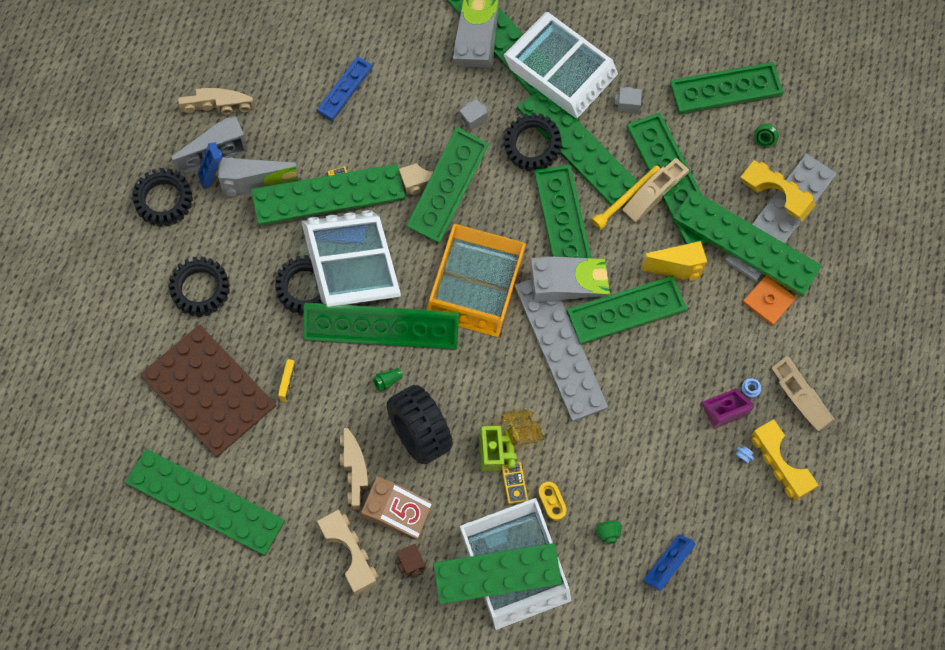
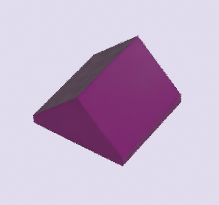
M736 388L701 402L714 429L748 416L754 408L753 403Z

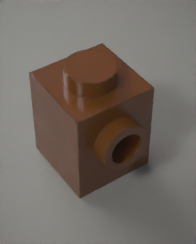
M416 544L397 551L399 559L397 566L401 574L405 573L407 577L412 576V578L423 574L422 570H425V563Z

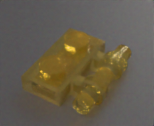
M523 409L518 412L508 411L506 414L501 415L503 422L507 421L510 423L506 429L513 446L537 443L544 440L538 421L532 422V411Z

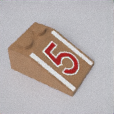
M376 477L361 515L365 520L418 540L433 503L396 483Z

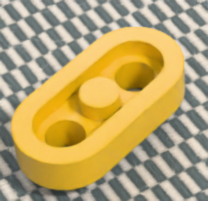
M553 482L543 483L539 488L538 495L549 519L560 521L565 517L567 511L560 491ZM550 490L552 495L546 496L545 491ZM558 508L560 513L554 514L552 510Z

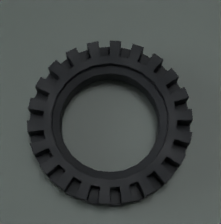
M531 112V116H528L527 113L523 114V118L518 116L516 118L517 121H512L510 123L511 127H507V134L504 135V146L509 159L515 166L517 165L522 170L525 168L529 172H531V169H544L547 165L551 166L553 164L552 161L558 159L557 155L561 153L560 147H562L561 135L556 123L551 121L548 116L545 118L541 113H539V116L535 112ZM532 127L543 129L550 137L547 150L537 157L522 155L516 147L517 138L520 133Z
M160 168L158 173L156 169L152 170L153 174L151 175L148 172L145 173L146 178L140 177L138 179L140 183L134 185L136 190L132 192L134 196L132 197L138 215L145 222L149 221L151 225L156 223L159 227H162V224L170 226L169 223L171 222L176 224L178 219L183 220V215L189 213L188 209L192 207L191 201H193L192 192L183 175L180 176L177 171L173 173L172 169L169 168L167 172H165L164 168ZM169 184L176 187L180 192L178 203L172 209L164 212L154 211L146 204L148 192L157 185Z
M304 255V259L296 256L295 261L292 258L289 259V264L284 263L282 265L283 269L278 270V276L275 278V289L280 303L283 304L284 308L290 309L292 313L297 312L298 315L304 313V303L323 304L320 293L315 298L304 301L294 298L288 292V283L296 273L302 271L314 272L308 255ZM321 263L329 293H334L335 281L332 270H330L327 264Z
M202 256L200 260H197V257H192L193 261L189 262L186 259L184 260V265L179 263L177 265L179 269L176 270L174 268L172 271L173 276L170 275V283H168L169 293L176 307L181 309L183 313H189L190 316L197 314L198 317H202V314L208 316L211 315V311L217 312V308L219 306L222 308L223 302L227 301V295L230 293L229 280L225 269L220 267L217 261L214 263L211 258L207 261ZM198 272L208 273L217 281L215 293L212 297L202 302L191 301L182 293V286L187 277Z

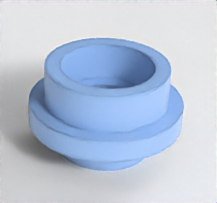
M747 379L742 384V392L747 397H757L761 392V384L756 379ZM748 386H753L755 390L750 391L748 389Z
M745 446L742 448L737 447L735 454L737 457L742 458L747 464L750 460H754L753 452Z

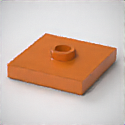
M765 276L745 298L743 304L773 326L795 301L796 297L777 282Z

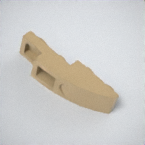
M201 88L196 89L195 96L178 98L181 112L193 113L195 110L201 109L210 111L217 107L218 114L229 115L235 111L249 112L251 109H255L252 97L228 89Z
M675 158L665 168L662 167L632 197L622 211L636 223L662 200L663 195L689 173V169Z
M786 356L772 367L780 380L779 383L818 431L835 420L815 390L809 387L790 357Z
M344 428V435H340V446H344V454H340V466H344L345 471H352V473H348V485H352V492H348V504H352V510H361V490H368L366 464L355 437L348 428Z

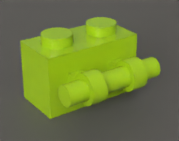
M481 426L478 433L481 472L501 471L504 461L508 462V469L516 468L517 454L514 453V444L516 442L513 430L506 429L505 436H502L501 426ZM503 444L506 445L507 453H503Z

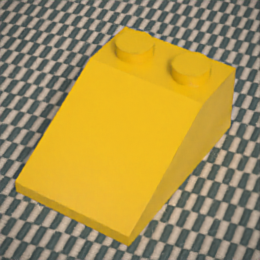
M700 241L646 253L641 269L649 273L694 281L702 276L707 259Z

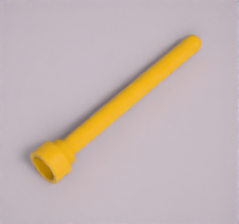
M654 166L603 214H596L591 219V222L599 230H602L607 225V219L635 195L660 170V167Z

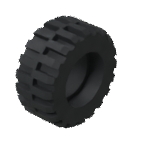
M411 385L388 399L386 408L397 436H399L401 443L414 460L421 464H428L451 450L453 439L447 422L434 399L430 397V394L423 387Z

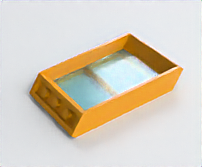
M453 224L427 310L459 312V327L499 337L526 243Z

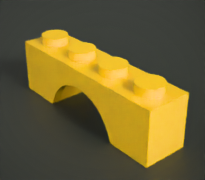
M754 160L741 176L742 182L757 193L770 188L782 191L786 195L785 209L787 213L801 223L816 206L812 194L807 191L802 192L797 184L792 181L787 182L784 180L783 175L777 171L773 173L763 162L758 163Z
M774 419L754 430L751 435L753 445L756 448H760L763 453V460L767 465L772 466L775 478L779 482L782 481L789 498L793 497L797 501L819 486L808 469L793 468L783 460L780 454V444L785 435Z

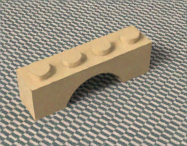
M417 163L400 168L399 173L406 195H417L421 190H424L433 171L424 170Z
M337 510L318 520V526L327 543H341L352 554V563L345 573V577L353 593L357 595L376 585L375 578L378 575L373 566L369 568L366 562L369 558L365 550L359 549L357 543L360 541L355 531L350 532L348 528L350 522L346 514L341 515L340 511Z

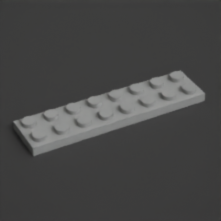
M806 153L786 181H792L799 186V190L802 192L807 191L812 194L816 203L837 173ZM778 190L752 225L786 243L801 222L787 213L785 209L786 195ZM730 254L725 259L726 263L754 282L762 275L759 271Z
M531 279L514 285L571 421L574 422L607 410L606 400L584 350L579 343L562 300L534 302Z

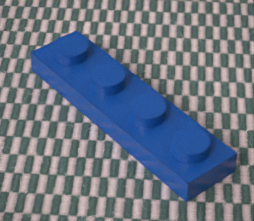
M357 56L318 107L317 112L333 121L372 70V64Z

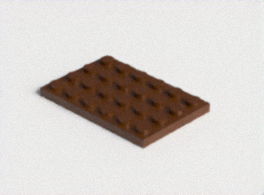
M198 325L140 373L141 377L216 458L276 407V404L201 325Z

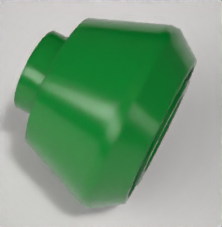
M772 124L760 125L754 131V140L762 147H772L779 139L778 131Z
M617 520L602 522L596 526L595 532L602 542L614 544L621 536L622 524Z

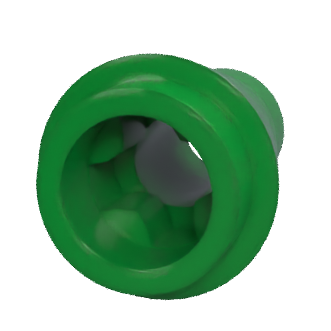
M399 368L377 373L373 377V383L378 391H386L398 380L402 379L403 375Z

